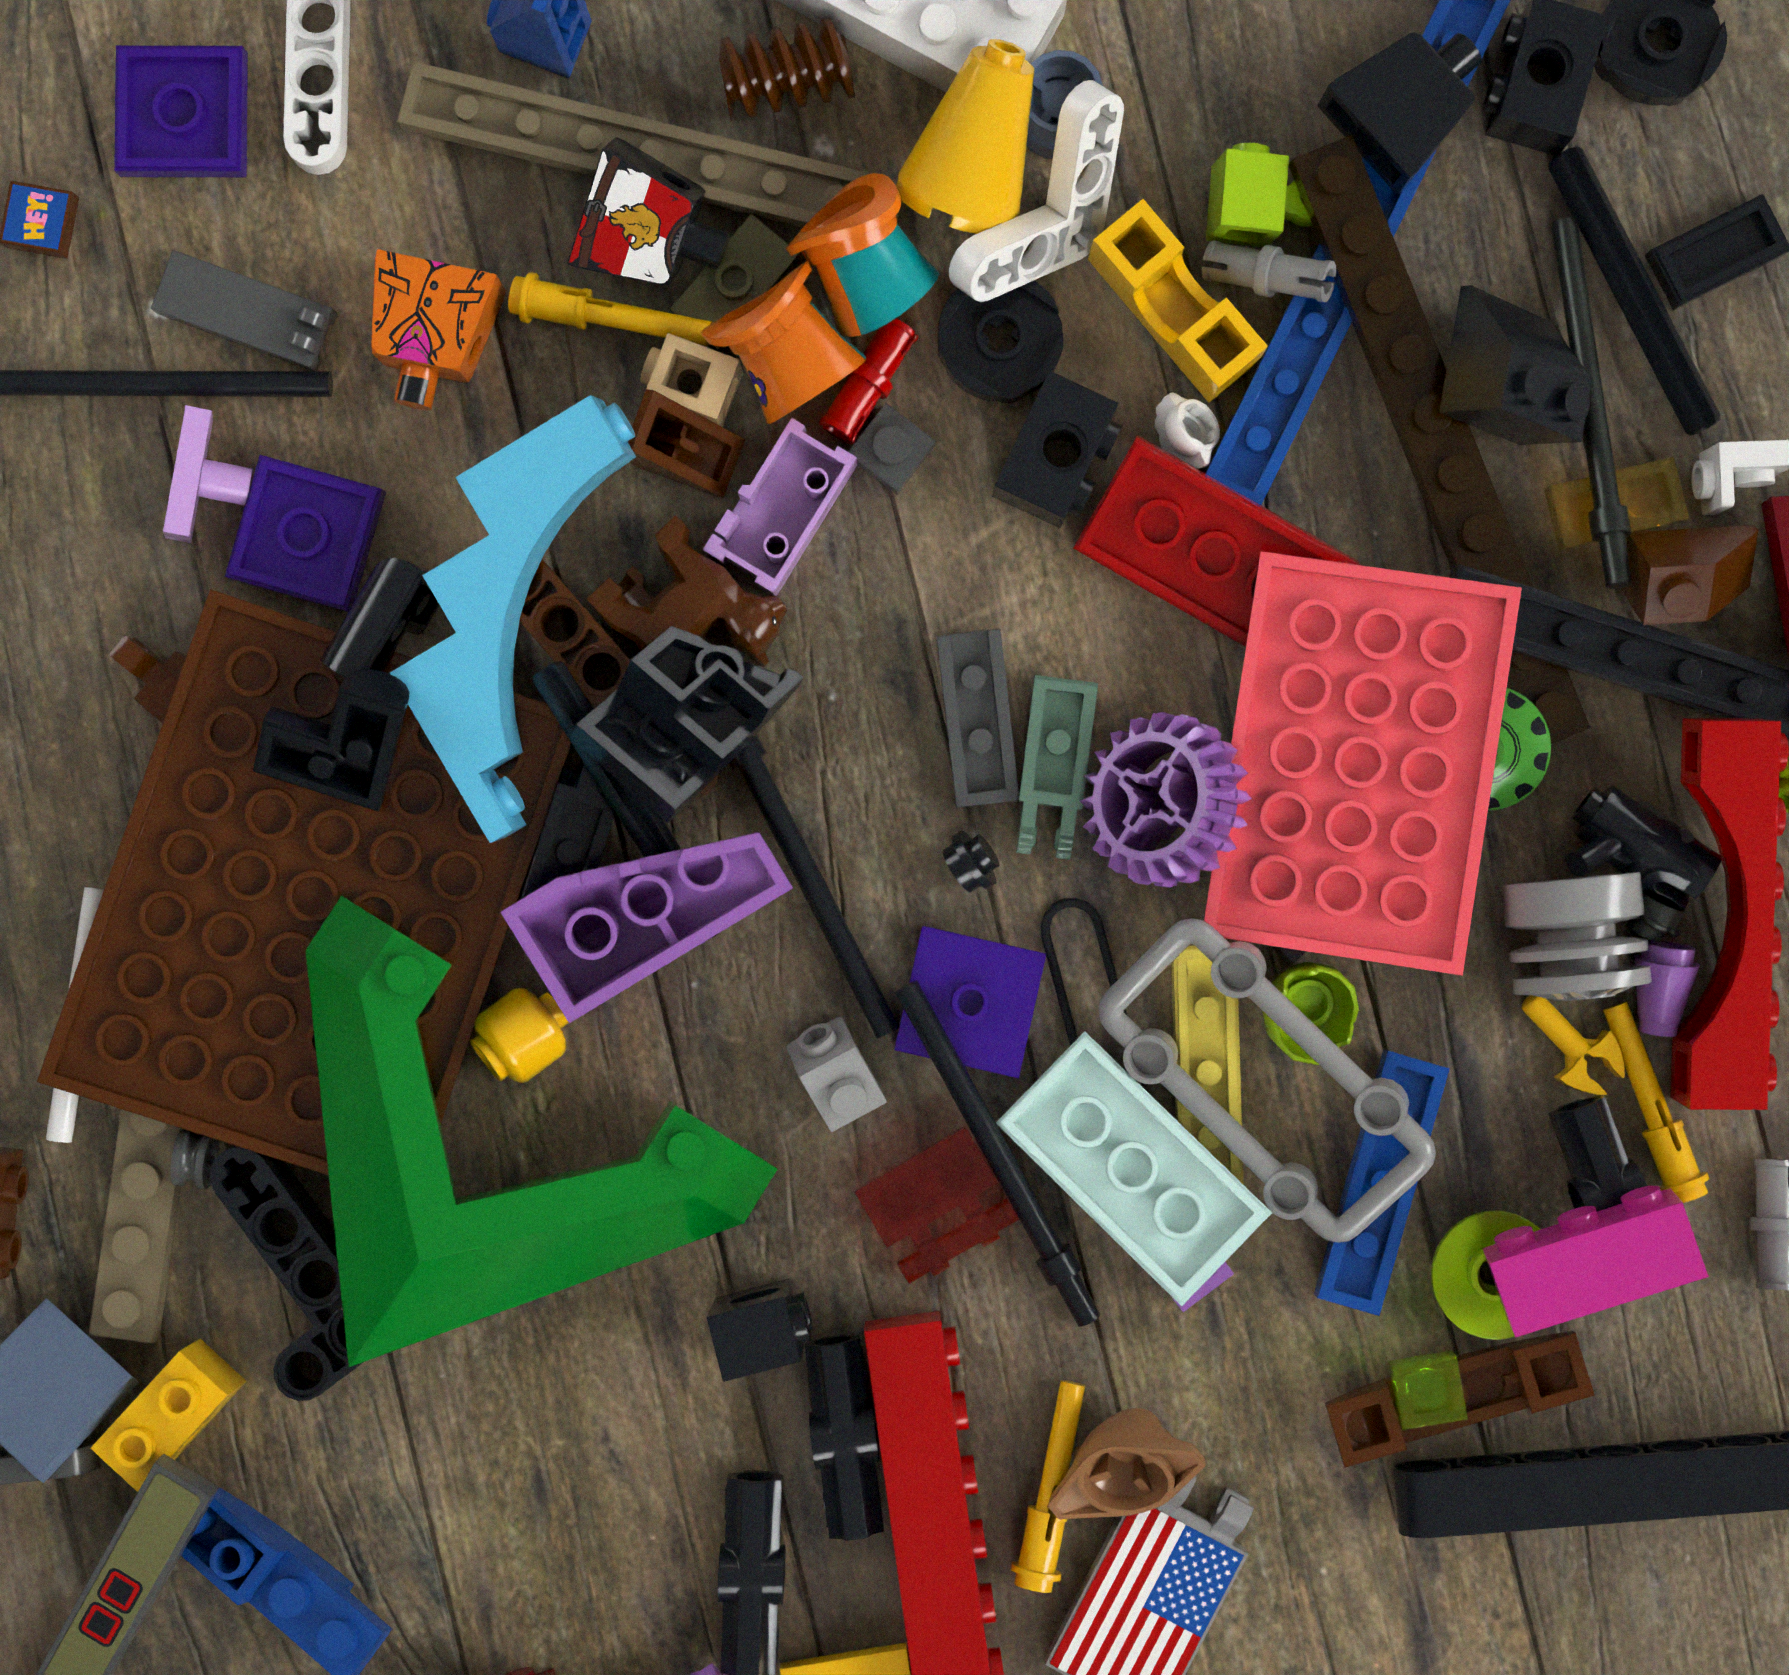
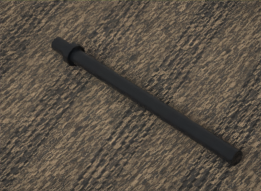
M0 370V396L332 397L333 378L330 371Z

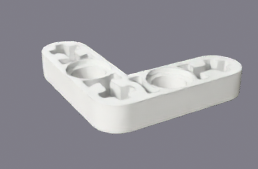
M1093 80L1083 81L1075 86L1066 97L1059 114L1046 205L975 234L965 240L955 252L949 267V279L954 286L974 300L984 302L1079 261L1090 253L1093 239L1101 234L1105 227L1124 114V104L1121 97ZM1087 165V167L1085 168L1083 174H1082L1081 177L1078 179L1080 173L1082 172V170L1084 169V167ZM1031 243L1029 249H1028V250L1025 252V254L1023 255V253H1024V251L1026 250L1027 246Z

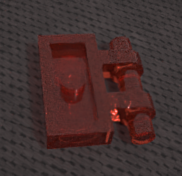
M965 1125L855 1189V1194L887 1248L910 1235L918 1250L897 1262L909 1284L929 1272L935 1277L951 1268L950 1260L979 1243L984 1248L1001 1238L998 1233L999 1231L1019 1220L1008 1198L985 1210L976 1196L998 1182ZM960 1206L968 1221L936 1239L927 1224Z

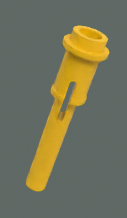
M529 272L526 277L515 276L510 287L508 299L510 314L519 315L522 323L528 324L535 318L574 326L581 330L586 329L587 323L661 338H666L667 333L699 345L709 346L701 331L712 324V321L593 298V292L589 288L581 289L539 280V275L534 272Z
M1622 1002L1603 1009L1609 1028L1620 1046L1624 1067L1648 1126V1129L1641 1133L1643 1138L1646 1139L1663 1185L1659 1186L1660 1190L1663 1191L1671 1188L1683 1203L1708 1194L1705 1182L1710 1179L1708 1172H1700L1685 1134L1682 1119L1673 1120L1628 1002Z
M1060 1380L1036 1505H1028L1027 1507L1028 1515L1019 1560L1012 1562L1010 1568L1011 1571L1016 1573L1014 1580L1016 1586L1041 1593H1051L1053 1583L1060 1581L1062 1575L1061 1572L1056 1570L1067 1519L1059 1520L1047 1506L1051 1495L1064 1479L1070 1467L1085 1391V1385L1072 1381Z

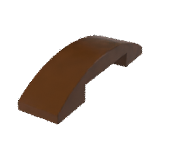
M1574 1331L1509 1342L1426 1364L1352 1390L1325 1402V1406L1342 1463L1346 1468L1407 1450L1405 1443L1523 1409H1528L1533 1414L1592 1397L1595 1394L1577 1335Z

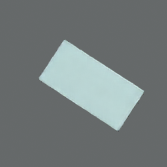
M1085 1031L996 1122L1018 1146L1181 1306L1272 1214L1257 1197Z

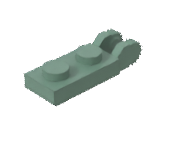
M1040 675L1034 676L1018 802L1022 803L1016 853L1031 854L1037 836V826L1035 825L1038 805L1062 808L1059 827L1056 829L1054 837L1055 857L1068 860L1071 858L1077 810H1082L1083 804L1079 801L1084 799L1086 784L1084 775H1087L1098 683Z

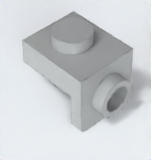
M836 1017L827 1023L811 1026L799 1038L787 1045L786 1048L798 1077L831 1133L887 1103L879 1084L855 1044L842 1017Z

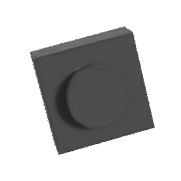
M885 403L848 452L857 457V465L898 495L934 449L936 441Z

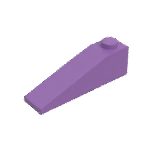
M755 832L560 876L501 911V914L567 1021L571 1023L793 889V886L760 832Z

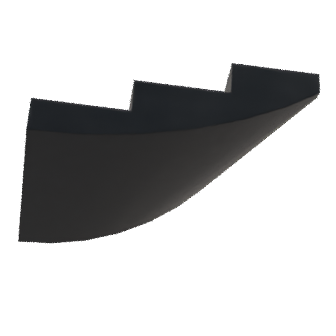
M670 626L631 659L618 689L576 724L570 739L669 823L753 739L795 692L804 677L797 671L789 668L778 674L745 662V653L725 645L716 646L709 644L698 635Z

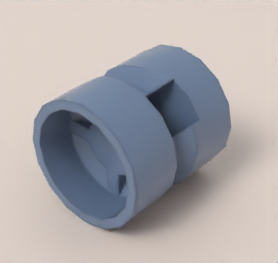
M1051 51L1040 55L1031 63L1034 67L1027 147L1030 151L1044 158L1053 159L1059 114L1068 94L1075 86L1087 80H1093L1103 86L1099 72L1088 58L1074 51Z

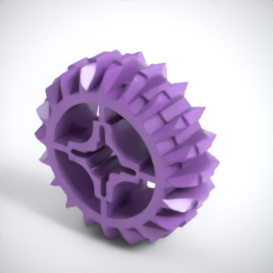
M1165 712L1153 713L1151 720L1141 717L1130 719L1129 732L1122 730L1110 732L1113 745L1112 751L1102 749L1094 752L1101 763V768L1098 773L1092 772L1084 775L1088 782L1094 785L1093 795L1079 802L1085 808L1094 810V816L1083 828L1088 830L1090 834L1099 835L1093 850L1098 852L1100 856L1110 857L1109 868H1112L1116 873L1128 875V878L1138 884L1149 885L1154 883L1155 886L1171 888L1177 886L1178 881L1189 884L1199 881L1200 869L1206 871L1219 869L1217 850L1230 852L1237 849L1229 833L1231 828H1242L1248 825L1241 816L1236 815L1237 805L1252 799L1246 791L1236 788V784L1248 772L1243 766L1231 763L1238 750L1231 743L1220 740L1222 733L1217 728L1201 724L1197 718L1185 714L1174 716ZM1173 751L1168 761L1162 759L1153 771L1145 772L1156 759ZM1177 828L1186 829L1173 843L1162 849L1155 850L1161 839L1168 840Z

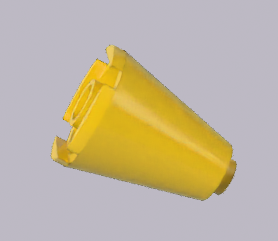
M990 39L987 46L972 48L898 173L896 187L901 201L918 214L929 219L932 209H938L953 215L949 227L975 234L1020 215L1034 79V67L1025 60L1026 52L1021 47L1008 41Z

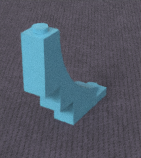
M589 395L455 477L489 535L422 575L456 633L390 672L391 675L399 678L406 684L410 692L408 701L410 709L489 843L503 839L527 825L520 814L525 809V805L518 790L506 776L499 779L494 769L523 753L515 714L513 671L519 620L530 584L546 550L561 526L579 504L607 477L636 458L628 443L629 440L636 436L623 411L615 402L606 406L603 400Z

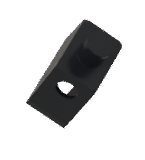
M1412 32L1336 78L1326 88L1317 107L1344 137L1353 136L1360 155L1393 192L1398 195L1407 187L1474 102L1473 92L1462 79L1481 63V55L1474 43L1461 33H1456L1435 51L1421 34Z

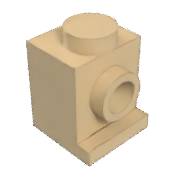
M667 333L662 349L651 348L643 366L640 382L647 385L646 389L654 390L723 427L743 376V370L740 360ZM692 374L700 377L702 385L696 393L685 394L679 390V383L686 375Z

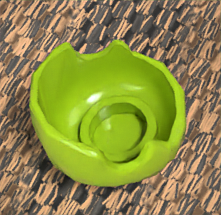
M1303 962L1289 967L1271 982L1338 1047L1350 1044L1359 1005L1355 986L1338 969L1331 965ZM1262 1011L1266 1033L1285 1055L1293 1061L1319 1065Z

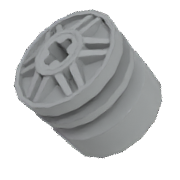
M1640 872L1501 885L1505 927L1518 930H1533L1536 932L1537 941L1536 944L1508 952L1509 962H1539L1540 969L1538 974L1511 978L1513 995H1533L1547 998L1550 1001L1596 999L1615 996L1634 986L1652 982L1650 966H1620L1619 964L1620 954L1648 950V941L1646 939L1616 936L1615 923L1634 919L1645 914Z

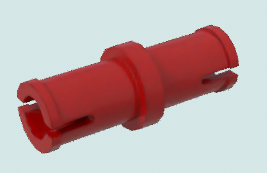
M895 318L888 324L878 328L863 352L866 360L856 370L846 376L847 380L826 414L821 417L819 425L823 426L822 428L845 443L853 444L855 442L856 435L879 399H887L893 389L890 380L912 344H915L919 337L917 334H914L915 331L910 326Z

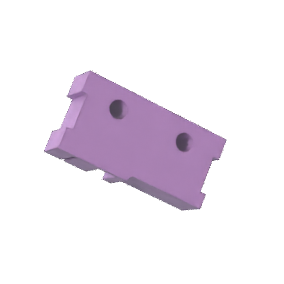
M791 418L751 484L742 485L738 491L740 500L733 511L727 509L714 530L716 535L712 534L703 548L704 554L723 567L727 563L732 564L755 578L754 582L757 588L769 595L777 596L857 467V457L839 446L833 451L807 435L805 425ZM815 479L825 482L824 486L820 489H812L808 485ZM775 543H781L785 546L784 551L777 555L771 554L769 548Z

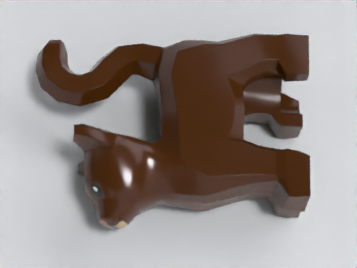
M676 515L654 535L659 544L658 548L665 560L664 563L675 577L667 587L655 598L648 595L645 591L646 580L644 576L634 566H631L619 584H616L608 577L586 598L616 634L637 645L641 651L670 626L698 635L705 640L720 624H723L738 650L746 653L755 663L762 667L769 663L766 650L779 635L780 624L787 612L785 604L777 596H758L745 592L725 567L693 550L689 546L690 531Z

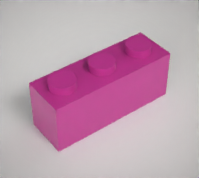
M1659 1186L1641 1187L1621 1196L1622 1204L1597 1211L1594 1206L1575 1208L1557 1217L1559 1224L1535 1232H1533L1530 1226L1509 1229L1495 1236L1494 1245L1482 1248L1515 1338L1709 1277L1683 1202L1673 1190L1669 1188L1661 1191Z

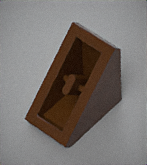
M646 389L632 425L636 437L628 441L636 455V458L630 461L631 464L637 468L710 495L724 498L746 439L654 390Z

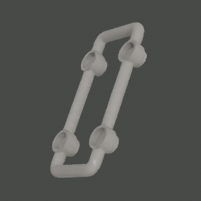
M1190 918L1178 921L1105 992L1100 1000L1098 1013L1101 1024L1125 1048L1123 1062L1126 1071L1133 1079L1140 1083H1161L1264 1182V1201L1274 1215L1286 1220L1301 1218L1316 1234L1327 1241L1336 1243L1350 1241L1366 1229L1429 1171L1434 1164L1436 1155L1433 1140L1408 1114V1095L1400 1084L1386 1078L1371 1079L1265 977L1267 968L1265 957L1257 947L1241 941L1229 943L1214 927L1203 920ZM1190 944L1195 945L1212 962L1211 978L1215 987L1222 994L1231 998L1249 997L1356 1100L1354 1115L1358 1124L1365 1131L1377 1136L1392 1134L1409 1151L1406 1157L1340 1217L1335 1216L1316 1198L1318 1184L1311 1170L1298 1163L1281 1164L1177 1064L1178 1049L1171 1035L1156 1028L1141 1029L1124 1013V1009Z

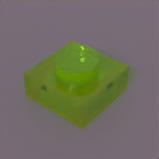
M1452 1350L1388 1361L1398 1420L1403 1430L1468 1419L1457 1356Z

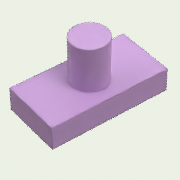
M185 405L163 527L166 539L191 543L199 497L244 506L246 504L253 468L206 459L213 424L211 410Z

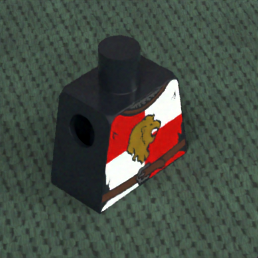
M615 137L602 148L567 264L576 268L657 285H670L679 274L684 258L717 270L726 251L730 234L697 221L706 192L700 185L627 141Z

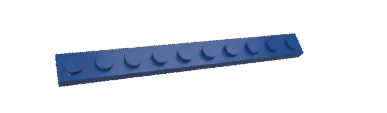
M1439 0L1422 36L1437 51L1456 33H1461L1474 43L1482 59L1510 0ZM1477 67L1462 79L1467 87ZM1435 152L1407 187L1398 195L1393 192L1368 162L1361 157L1393 237ZM1318 243L1311 259L1325 261V255L1320 243ZM1326 276L1325 280H1323L1335 282L1334 277ZM1336 282L1332 295L1326 303L1317 301V299L1292 296L1205 474L1262 505L1352 322Z

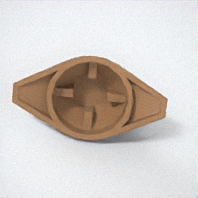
M1142 1408L1123 1410L1098 1424L1082 1445L1075 1448L1074 1461L1064 1479L1051 1495L1047 1507L1059 1520L1129 1516L1144 1513L1160 1507L1172 1499L1206 1466L1205 1458L1192 1443L1174 1438L1151 1411Z

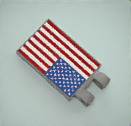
M1195 1476L1172 1499L1162 1506L1140 1514L1117 1516L1044 1656L1045 1665L1063 1675H1186L1248 1556L1246 1548L1234 1540L1243 1531L1254 1510V1507L1248 1504L1249 1498L1225 1487L1208 1521L1181 1506L1194 1486Z

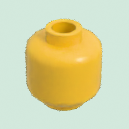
M515 988L478 1014L474 1022L477 1036L471 1039L470 1043L483 1064L498 1081L509 1077L515 1082L525 1083L565 1053L567 1047L566 1038L561 1028L569 1022L548 992L537 998L530 990Z

